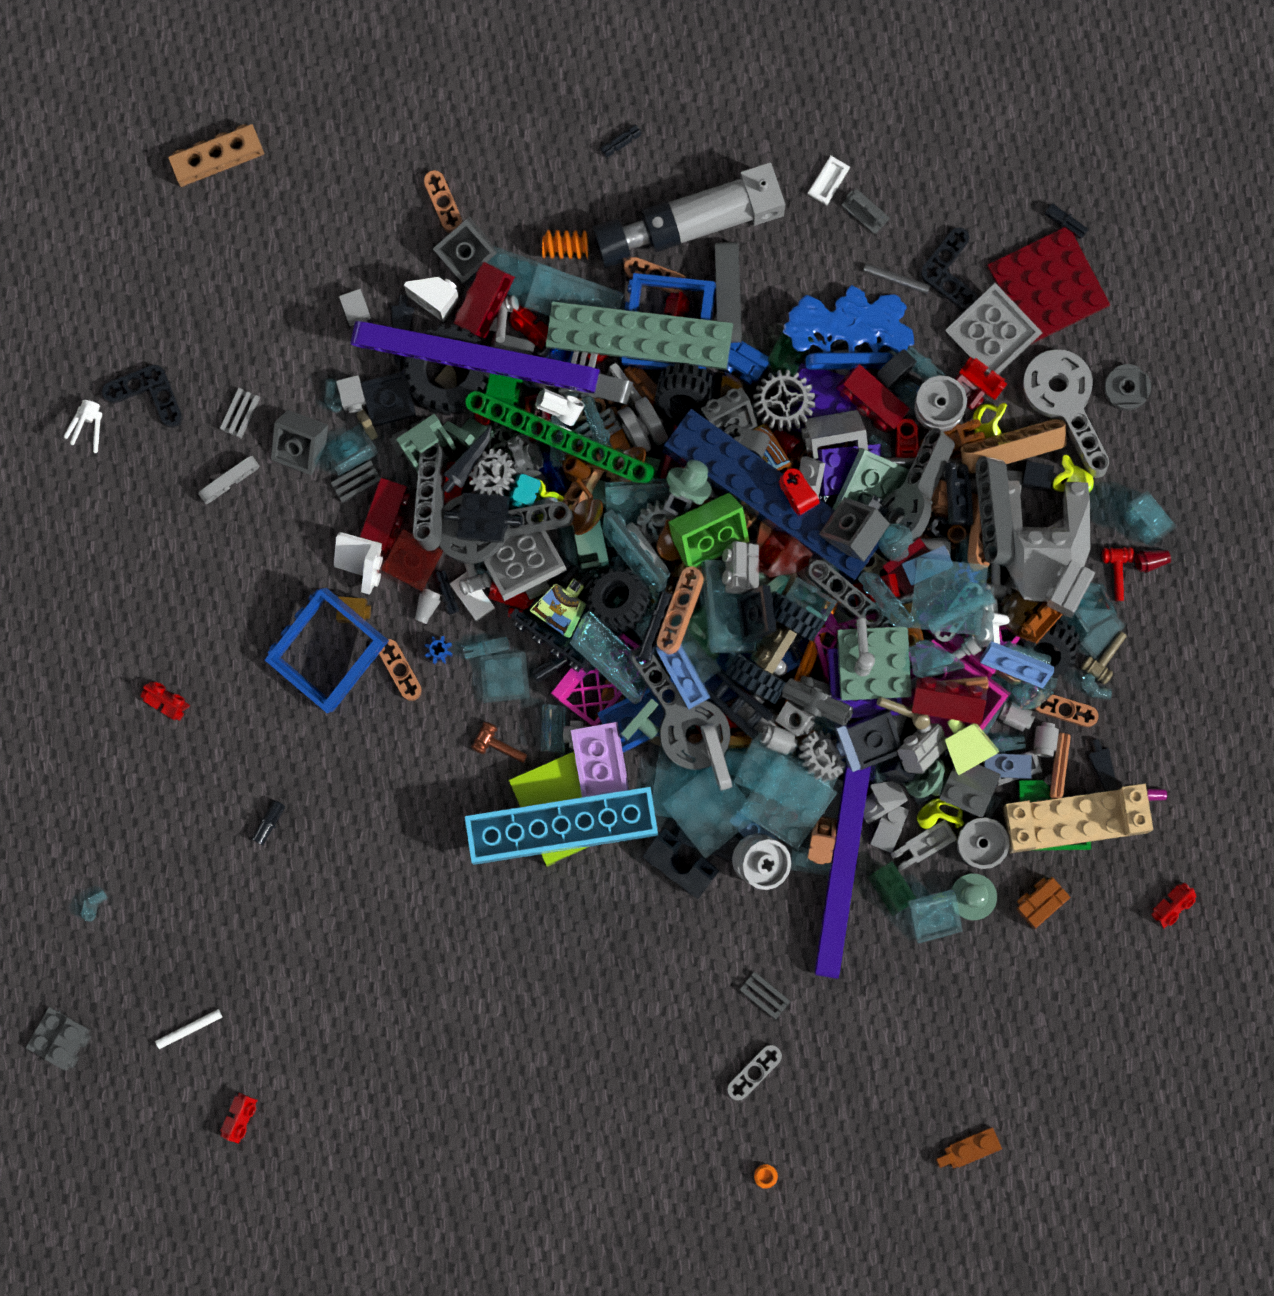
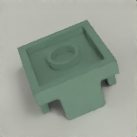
M435 414L396 439L417 473L420 453L432 445L438 443L442 449L449 445L452 451L456 449L451 437Z
M599 520L590 531L582 535H575L579 561L582 563L597 560L581 564L582 572L609 569Z

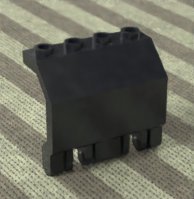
M564 558L562 561L566 571L549 579L548 585L550 589L555 584L566 589L578 575L580 568L573 566V563ZM585 574L579 581L585 587L577 597L586 604V607L570 638L562 635L530 611L545 594L536 597L531 605L521 613L515 608L510 614L514 621L512 625L523 633L525 630L532 634L530 638L540 646L543 643L550 647L549 652L558 659L564 657L569 661L567 665L576 672L581 670L586 674L603 662L625 633L622 630L617 632L612 628L609 629L591 611V603L588 601V596H592L589 591L591 587H595L593 583L595 579H591V576ZM621 601L616 608L621 607L626 601Z

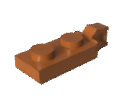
M993 1127L949 1145L948 1148H945L946 1155L937 1158L936 1162L939 1168L949 1164L952 1165L953 1169L959 1168L997 1152L1002 1147Z

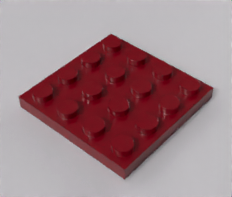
M1066 228L1060 229L987 266L996 284L1042 331V334L1031 344L1110 306L1075 236Z

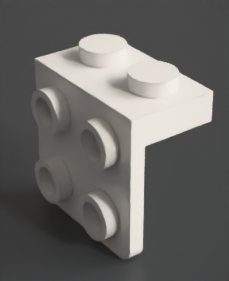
M342 532L338 533L336 537L334 567L363 576L362 593L370 594L373 587H377L380 582L381 573H379V569L383 557H381L382 543Z

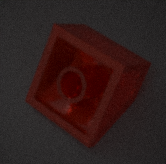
M772 531L759 549V574L774 577L799 573L808 565L813 553L795 537Z

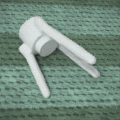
M89 400L82 401L81 407H78L76 415L64 434V438L67 439L78 422L70 441L71 445L75 444L84 421L92 423L94 419L93 452H98L100 420L102 417V413L98 412L99 404Z

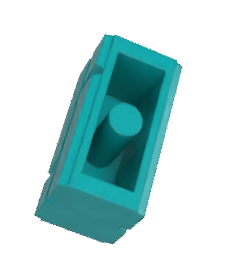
M525 474L513 476L512 479L516 482L509 484L511 490L503 491L504 496L510 498L509 509L514 510L533 506L537 497L535 493H538L541 485L540 480Z

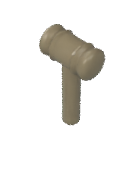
M1119 631L1100 659L1097 661L1088 656L1083 661L1081 669L1086 670V673L1092 675L1097 681H1101L1102 684L1109 682L1113 672L1105 666L1127 637L1126 634Z
M881 696L877 700L878 706L912 718L917 729L923 730L930 725L928 715L912 713L913 703L907 707Z

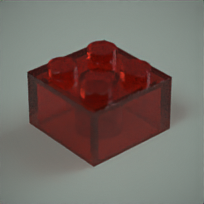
M403 529L381 570L423 592L444 551L440 548L426 551L414 538L413 534Z

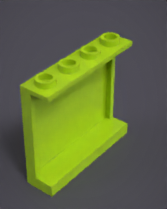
M574 752L509 780L520 807L582 798ZM588 847L541 855L548 867L555 864L556 861Z

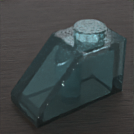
M797 577L786 595V598L824 621L827 620L838 602Z
M919 641L915 646L909 647L913 674L917 677H932L965 668L964 663L960 659L931 641Z

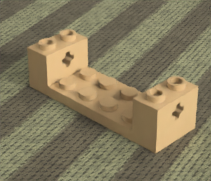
M1146 784L1122 787L1114 791L1032 803L1030 801L1010 803L1003 807L1006 832L1009 836L1010 853L1147 834L1153 831Z

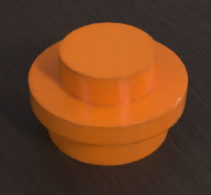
M761 1165L756 1169L754 1179L761 1188H771L776 1184L778 1174L774 1167Z

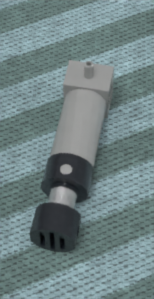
M767 163L741 172L739 180L642 209L643 219L641 222H635L622 227L617 218L592 226V231L601 260L606 268L631 260L629 250L642 245L650 244L656 253L681 245L683 242L752 221L755 226L783 217L785 202L772 164Z

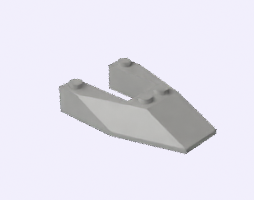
M1008 481L1015 558L1012 564L1006 566L1025 600L1048 602L1049 598L1045 596L1051 585L1056 586L1060 579L1056 576L1062 564L1067 566L1069 561L1072 560L1084 567L1090 552L1088 483L1065 482L1063 494L1065 528L1023 527L1019 481Z

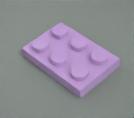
M618 722L571 730L582 798L629 790Z

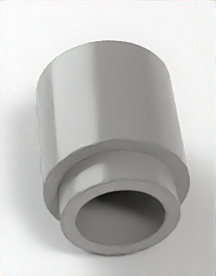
M1005 702L999 715V719L1003 720L1004 724L1022 732L1025 728L1030 729L1035 717L1031 716V710L1014 702Z
M1042 722L1041 726H1036L1033 746L1035 755L1048 758L1054 756V752L1057 751L1059 729L1055 728V724Z
M773 725L772 727L766 726L761 737V743L765 744L766 748L787 755L789 752L794 751L797 739H795V735L792 732Z

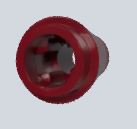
M777 429L774 431L773 435L786 456L797 458L803 453L805 444L802 438L785 430L780 432Z
M1168 550L1140 551L1139 554L1135 555V565L1139 572L1144 571V573H1148L1171 563V556Z

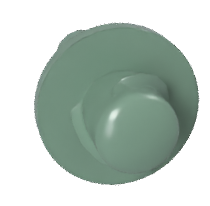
M690 460L685 468H673L667 475V483L670 486L669 491L674 496H683L696 504H703L704 500L711 494V486L707 481L708 469L701 461Z
M938 757L923 773H916L914 781L903 783L908 793L915 798H924L930 794L934 796L941 795L948 780L944 776V762Z
M967 874L959 878L952 886L950 902L952 908L960 917L973 921L987 917L995 908L997 892L993 883L985 876Z

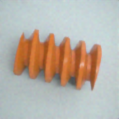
M547 230L542 241V258L544 259L547 252H549L550 258L554 259L556 252H558L560 259H563L565 253H567L569 259L573 258L574 253H576L578 259H581L583 253H585L588 259L587 232L583 230L581 237H579L577 230H574L572 237H570L568 230H565L562 237L559 230H556L554 236L551 235L550 230Z

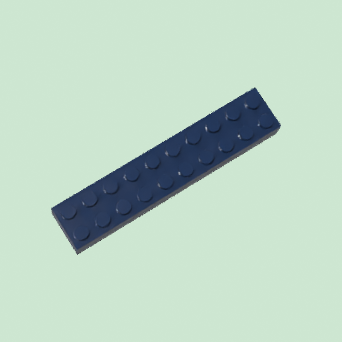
M690 409L664 445L662 452L683 467L690 460H698L704 463L708 469L707 481L710 486L723 495L730 493L745 511L813 559L826 562L851 584H853L881 544L878 541L866 560L861 561L848 556L820 537L819 533L835 510L819 499L820 503L800 516L797 515L779 486V480L784 474L692 409ZM788 479V480H787V483H788V484H790V483H793V484H794V483H795V482H794L793 480H791V479Z

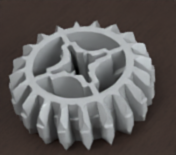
M780 370L777 371V377H774L772 373L768 374L770 381L763 378L761 380L763 386L756 387V391L760 394H754L753 399L758 401L754 403V409H760L756 413L757 417L764 416L762 419L763 424L771 421L770 429H773L775 424H777L778 431L780 432L783 430V426H787V430L791 431L792 424L797 429L800 428L799 420L805 423L807 422L805 415L812 416L813 411L809 409L815 407V402L811 401L815 398V394L810 392L812 386L805 385L807 382L805 377L798 381L799 373L797 372L793 377H790V370L786 371V376H782ZM785 385L796 388L801 394L789 392ZM778 386V394L770 397L769 400H765L770 390ZM782 392L788 401L786 410L781 401ZM798 402H803L800 410L790 416L791 407L798 405ZM768 408L780 410L783 417L773 414Z

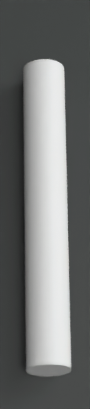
M219 1009L156 1040L157 1047L161 1049L222 1018Z

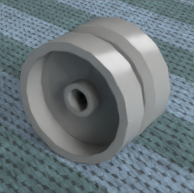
M939 375L929 378L921 385L915 399L914 411L918 421L929 430L939 428L944 432L954 428L959 424L966 410L967 396L965 389L957 380L949 376ZM938 402H943V406L938 405Z
M646 397L635 402V410L638 417L628 406L617 412L622 428L634 447H643L646 449V452L650 451L651 444L647 437L648 435L657 446L668 441L666 431Z
M989 818L973 819L966 823L959 831L957 838V849L962 860L968 865L979 869L993 868L1000 864L1007 856L1010 846L1009 836L1005 828L996 820ZM981 839L988 842L985 848L979 846Z
M759 833L748 835L739 841L733 852L732 862L736 874L757 889L769 890L776 888L785 881L790 873L791 858L788 850L780 842L767 835Z

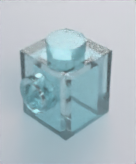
M1022 680L1011 690L1022 710L1038 708L1054 694L1048 682L1044 688H1040Z

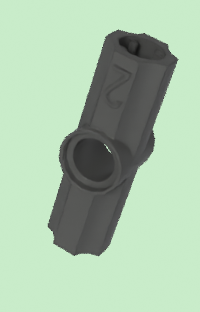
M790 678L783 688L782 697L803 706V709L819 717L824 716L840 725L845 726L853 714L852 706L831 697L830 693L822 689L807 686L793 678Z

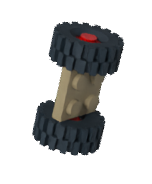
M776 591L773 594L776 631L763 637L760 643L754 646L750 659L737 653L725 673L741 685L774 704L781 695L786 682L773 673L797 633L814 641L825 623L821 618Z

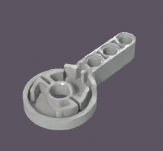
M1066 350L1046 351L1035 357L1026 369L1023 380L1026 400L1035 411L1050 417V420L1059 419L1065 422L1066 431L1087 472L1094 478H1100L1107 472L1109 458L1084 411L1093 386L1091 371L1085 361L1072 352ZM1054 378H1060L1066 383V388L1061 392H1055L1050 389L1049 382ZM1078 421L1084 427L1076 429L1072 426V423ZM1089 441L1094 447L1087 449L1083 447L1082 442ZM1100 461L1104 467L1100 469L1095 468L1092 462Z

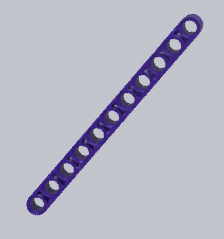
M355 321L350 342L351 345L360 348L586 393H595L600 372L599 369L362 321Z
M846 762L835 844L816 958L815 976L839 978L871 766L852 772Z

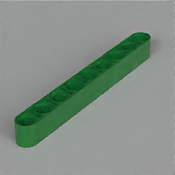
M474 391L466 397V406L470 411L633 482L648 483L654 477V469L649 463L494 396ZM481 397L482 405L477 408L476 400ZM501 405L503 411L502 414L498 417L496 415V409L498 406ZM521 414L523 420L518 426L516 424V417ZM541 423L543 430L540 434H537L536 426ZM561 431L563 434V439L560 443H558L556 441V435L558 432ZM582 440L583 449L580 452H578L576 449V444L578 441ZM602 449L604 456L599 461L596 454L598 450ZM622 457L624 466L619 470L617 461ZM642 466L645 469V475L640 479L637 471Z

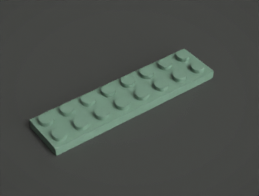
M552 302L546 347L674 364L680 363L682 365L689 363L692 366L697 365L699 367L727 370L733 323Z

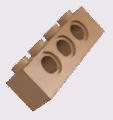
M248 124L241 125L235 129L236 131L228 134L220 133L213 140L208 142L200 141L194 144L193 148L175 151L168 158L180 186L183 187L264 155L253 124L249 126ZM235 142L243 143L241 148L237 150L231 147ZM220 150L221 155L219 157H211L213 151ZM192 159H200V163L198 165H190V161Z

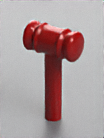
M1125 547L1103 548L1102 550L1103 563L1110 562L1114 564L1115 601H1124L1123 563L1133 562L1134 551L1132 547L1127 549Z

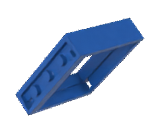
M633 273V280H629L628 293H631L630 302L625 304V310L638 312L642 285L704 292L701 319L712 321L716 295V284L714 281ZM619 357L624 367L631 366L632 368L662 371L663 369L666 370V367L670 365H675L674 363Z
M323 588L317 589L308 598L309 604L306 608L302 607L294 616L296 620L292 625L285 627L281 633V640L271 645L270 650L267 652L269 655L265 661L322 710L330 713L341 703L389 640L329 589ZM325 600L373 639L329 697H326L281 658Z

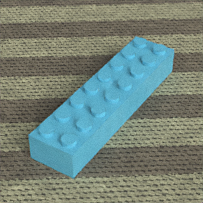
M651 787L465 816L473 865L658 836Z

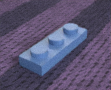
M670 639V641L665 642V645L672 644L673 641ZM682 645L674 654H666L658 646L655 648L688 709L710 698Z
M993 641L989 643L980 657L981 664L1040 688H1044L1054 673V666Z

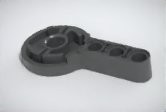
M933 428L926 434L904 484L883 499L882 505L889 509L884 518L890 523L879 539V542H881L879 548L885 552H898L907 548L921 536L929 522L931 504L933 503L931 498L955 446L954 441L939 428Z
M463 495L452 499L444 506L440 547L448 556L458 562L475 564L493 556L500 546L503 547L508 537L567 527L572 523L574 514L563 502L508 510L510 516H522L523 522L522 526L512 527V525H508L503 543L459 540L457 538L458 521L445 520L444 515H446V510L453 511L456 507L462 505ZM566 510V514L562 519L556 518L559 511ZM543 514L542 521L534 523L535 517Z
M640 647L633 649L629 657L630 662L664 712L659 731L660 744L664 753L673 763L683 768L697 770L711 766L703 736L698 743H690L686 738V730L692 725H697L701 728L703 725L713 723L724 755L730 741V727L725 715L718 707L707 701L688 709L681 694L655 656L652 655L651 662L646 661L644 664H639L635 656ZM652 670H656L660 674V680L655 684L649 680V673ZM666 689L671 690L673 693V699L669 703L664 702L662 699V693Z

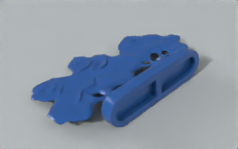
M853 285L847 289L845 297H840L835 302L836 310L833 312L827 310L820 300L805 295L799 301L798 306L793 307L789 312V322L784 324L783 330L784 334L791 337L792 345L797 351L804 352L813 344L823 350V353H812L806 356V368L810 370H850L858 364L866 370H880L894 357L890 353H879L880 348L888 346L898 353L903 349L907 350L908 346L914 345L913 330L899 322V319L904 316V312L907 309V306L901 301L899 296L895 294L880 296L871 305L867 302L865 293ZM819 332L824 337L825 344H823V340L818 341L814 333ZM831 335L832 339L828 342L827 337ZM811 336L814 342H809L808 337ZM880 336L881 342L877 343V337ZM837 339L845 340L849 346V353H832L830 345ZM868 342L873 353H855L854 347Z

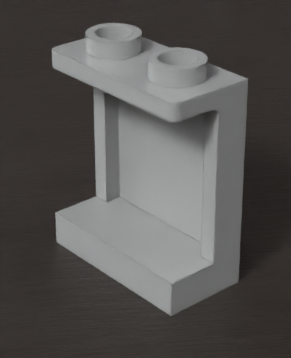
M858 410L808 418L807 422L804 423L805 428H801L806 450L811 452L813 459L818 458L817 447L853 440H855L858 450L860 448L868 450L866 429Z

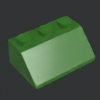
M730 493L669 521L672 540L686 568L689 566L697 568L723 555L724 549L733 542H749L743 507Z

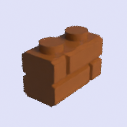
M1043 877L1034 885L1037 889L1031 895L1026 892L1016 901L1019 906L1015 909L1033 929L1041 925L1071 898L1053 877H1050L1048 880Z

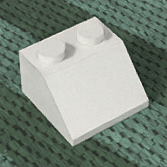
M440 277L407 281L404 284L407 296L442 322L445 321L460 301L458 291L456 290L457 286L449 279L442 280Z

